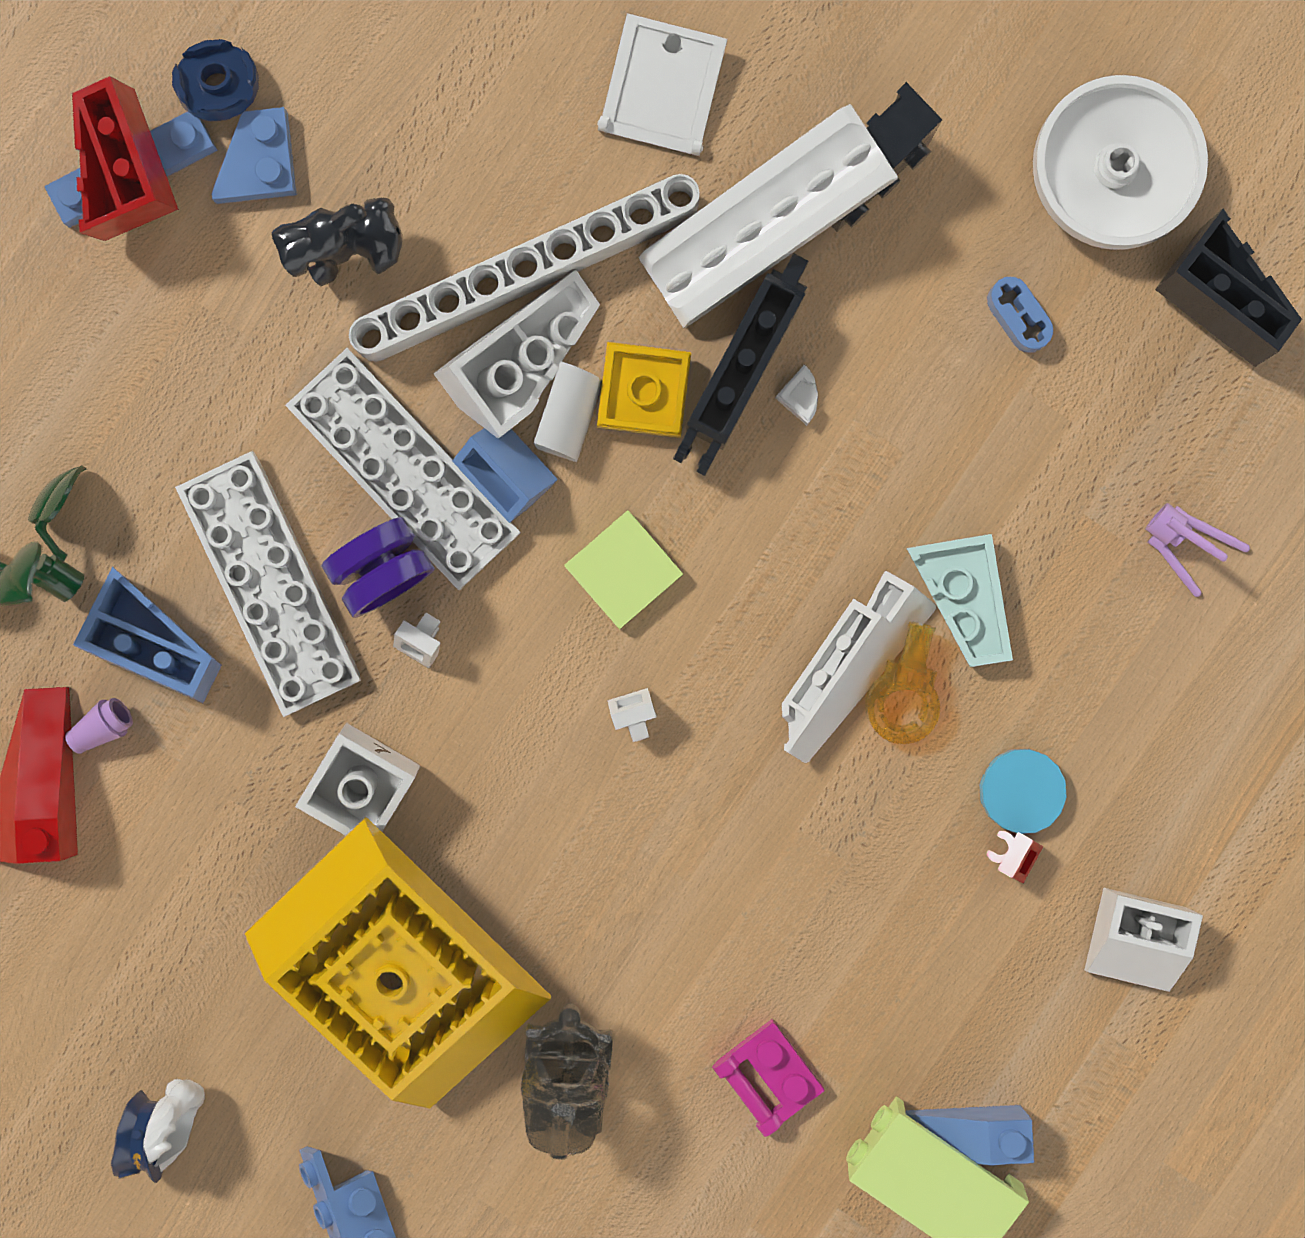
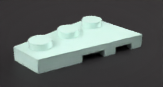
M992 534L907 548L968 665L974 667L1012 661L1013 657Z

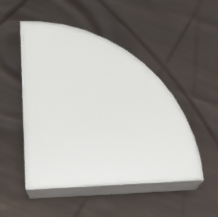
M803 365L779 392L776 399L806 426L816 412L818 391L813 374Z

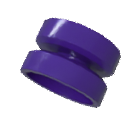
M404 518L391 519L364 532L343 545L323 561L321 567L332 585H346L354 582L346 589L341 599L352 618L365 615L394 600L419 584L435 570L424 551L411 550L403 553L411 545L415 537Z

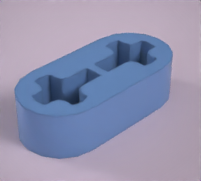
M1016 277L1000 279L990 289L987 296V304L990 311L1019 350L1026 353H1034L1042 349L1051 340L1053 335V325L1050 318L1021 279ZM1001 288L1006 292L1012 290L1016 292L1017 297L1013 300V303L1019 313L1016 312L1012 304L1006 303L1002 305L999 302V298L1003 294ZM1021 317L1024 318L1030 327L1036 324L1040 327L1041 331L1037 335L1039 342L1035 338L1028 340L1024 338L1023 333L1027 327Z

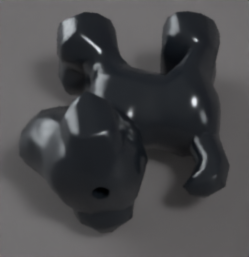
M388 198L367 199L364 202V207L351 203L342 207L337 212L319 208L299 221L278 226L271 233L272 240L278 250L280 261L285 270L293 277H299L309 271L312 279L321 287L336 279L339 272L337 265L347 262L352 255L356 254L366 258L375 273L380 274L397 263L403 239V233L394 215L395 206ZM315 262V265L309 267V263Z

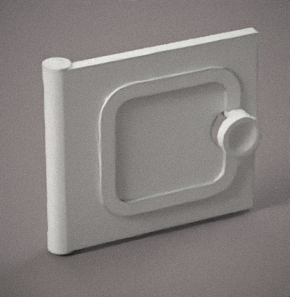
M627 13L603 115L597 122L598 130L700 156V153L703 151L702 140L727 39Z

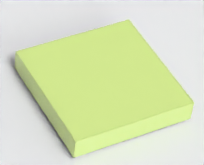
M628 510L564 565L619 630L683 575L680 569Z

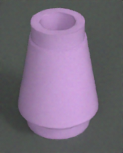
M111 698L108 701L100 700L65 734L66 742L74 752L81 754L86 750L125 736L127 729L133 724V719L128 708L116 698Z

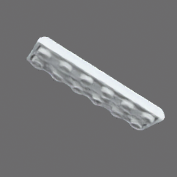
M849 104L837 110L643 251L639 259L682 327L687 328L898 179V176L852 105Z
M348 348L338 355L285 405L391 519L398 517L405 519L415 536L413 542L420 550L425 552L433 564L458 590L462 589L521 533L512 522L509 523L452 462L451 457Z
M253 451L246 453L175 487L283 717L361 681L358 668Z

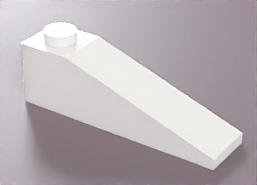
M574 270L437 370L434 375L461 411L496 438H500L532 413L539 402L538 398L549 381L555 377L560 361H563L571 346L576 344L600 304L577 270Z

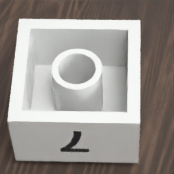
M346 723L295 807L345 836L365 817L380 831H383L416 777L420 765Z

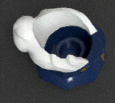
M174 1079L167 1084L165 1097L161 1098L158 1102L150 1101L142 1090L138 1091L127 1102L116 1130L115 1148L111 1160L113 1175L124 1179L138 1175L141 1171H146L148 1177L154 1183H157L161 1179L163 1170L187 1147L194 1117L205 1099L204 1088L191 1080Z

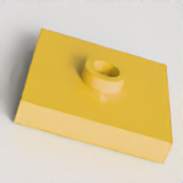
M607 342L597 428L681 438L691 352Z

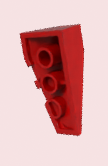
M70 687L24 689L0 775V862L14 864L57 862L78 855L73 750L69 747L65 738V734L72 729Z

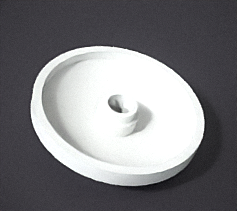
M1115 75L1095 79L1081 85L1065 96L1044 122L1037 137L1033 155L1035 186L1039 198L1051 218L1064 231L1081 242L1113 250L1131 249L1147 245L1165 236L1189 215L1200 198L1208 168L1205 137L1198 120L1187 104L1179 96L1159 83L1128 75Z

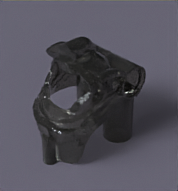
M569 1003L561 1009L558 1019L542 1026L528 1023L525 1030V1070L522 1074L521 1094L523 1096L526 1135L529 1144L536 1150L549 1153L553 1159H566L568 1155L583 1153L591 1148L596 1134L602 1132L603 1109L609 1091L608 1075L609 1070H611L613 1030H597L591 1024L581 1020L579 1008L575 1004Z

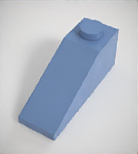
M1021 1105L905 1110L907 1116L977 1164L1034 1163L1032 1119Z

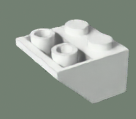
M1103 888L1084 970L1089 973L1170 992L1193 959L1203 915L1186 907Z

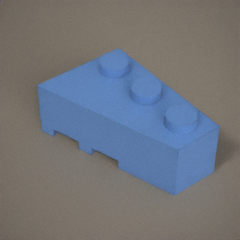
M113 567L73 643L74 646L88 654L200 703H204L222 666L134 584Z

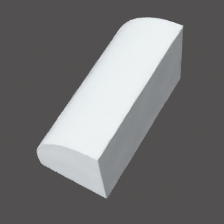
M560 361L534 440V445L538 450L571 461H578L601 391L602 380L599 377Z

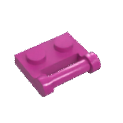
M773 1019L727 1052L712 1066V1069L720 1079L725 1077L758 1121L756 1127L764 1137L778 1130L784 1121L825 1091L822 1084ZM744 1060H749L780 1103L772 1110L768 1108L738 1068L739 1064Z

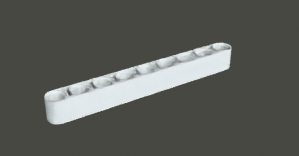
M677 174L358 318L353 322L349 330L350 343L368 361L377 362L391 357L554 283L574 270L578 272L679 226L697 213L700 194L699 187L695 180L688 175ZM682 191L690 196L691 202L686 206L677 207L671 204L668 198L674 192ZM642 208L650 211L653 215L652 220L643 225L633 222L630 215L636 209ZM600 226H608L615 232L612 239L607 242H598L591 235ZM563 243L571 244L576 249L575 254L566 260L558 259L553 255L555 248ZM528 260L536 263L537 270L530 277L524 278L515 274V268L520 262ZM485 278H494L498 281L496 291L490 295H481L476 291L479 282ZM448 295L458 297L459 305L453 312L443 313L439 311L438 306L442 298ZM411 312L420 315V323L415 329L409 331L401 329L400 322L404 315ZM370 330L381 331V340L377 346L373 348H364L362 346V338L365 333Z

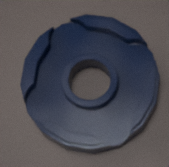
M223 39L204 40L189 47L182 54L183 59L179 62L178 66L175 64L173 68L172 87L182 107L194 117L203 120L223 121L242 114L254 102L259 90V74L250 54L242 47L241 49L232 45V42ZM220 73L226 76L225 80L219 85L209 86L205 84L207 78L213 74Z

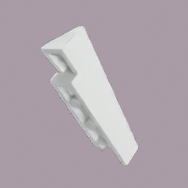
M885 571L867 606L853 599L782 702V717L788 722L789 741L784 744V750L804 763L809 762L936 610V604L917 588L888 571Z

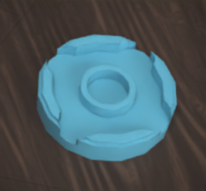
M1012 749L996 756L991 761L979 784L980 801L987 816L1001 828L1015 833H1036L1049 827L1061 814L1067 798L1066 781L1059 766L1048 756L1030 749Z

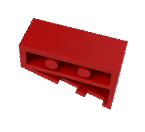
M109 76L73 92L75 150L79 151L81 177H76L77 191L82 193L83 219H79V233L107 241L179 210L135 89Z

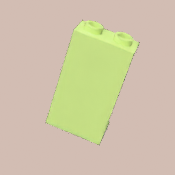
M897 1096L889 1107L883 1105L877 1111L871 1122L872 1130L864 1141L862 1139L855 1141L846 1157L850 1182L932 1238H1002L1029 1203L1022 1182L1010 1174L1007 1175L1004 1181L1000 1180L906 1115L904 1102Z

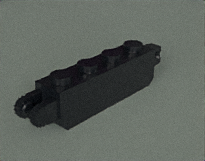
M793 253L783 273L773 269L771 274L768 273L764 278L686 425L687 432L673 457L675 461L682 463L683 460L687 459L697 436L710 443L707 452L702 455L696 471L705 476L719 449H724L805 297L807 286L799 283V280L807 267L808 260Z

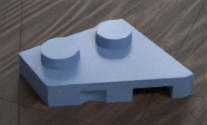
M284 107L244 111L240 116L212 190V200L216 204L297 195L288 112Z

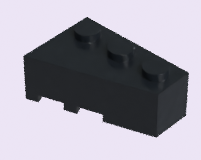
M907 82L897 91L898 95L894 103L880 116L875 113L866 122L868 125L866 129L896 175L907 166L914 170L931 153L928 145L943 120ZM898 178L877 194L883 199L901 180ZM877 194L831 226L836 232L846 223L851 228L855 226L869 212L870 209L866 204Z
M1222 209L1200 228L1155 290L1256 367L1281 350L1302 321V318L1271 275L1266 277L1251 257L1255 252L1248 242L1241 243L1227 223L1231 218Z

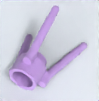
M1166 503L1151 519L1145 529L1153 535L1148 540V543L1162 554L1195 597H1199L1201 590L1168 548L1167 544L1170 543L1177 547L1187 538L1220 561L1228 559L1226 553L1192 530L1193 527L1243 552H1248L1250 546L1187 514L1180 507L1176 506L1174 508L1169 503Z

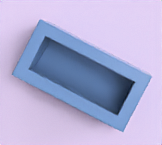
M485 428L470 437L452 460L509 523L532 506L558 480L512 429L500 438H496Z

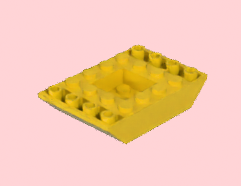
M367 817L359 822L245 932L264 981L390 1100L429 1109L433 1107L551 999V995ZM385 972L396 973L402 979L403 986L398 989H388L381 983L380 975Z

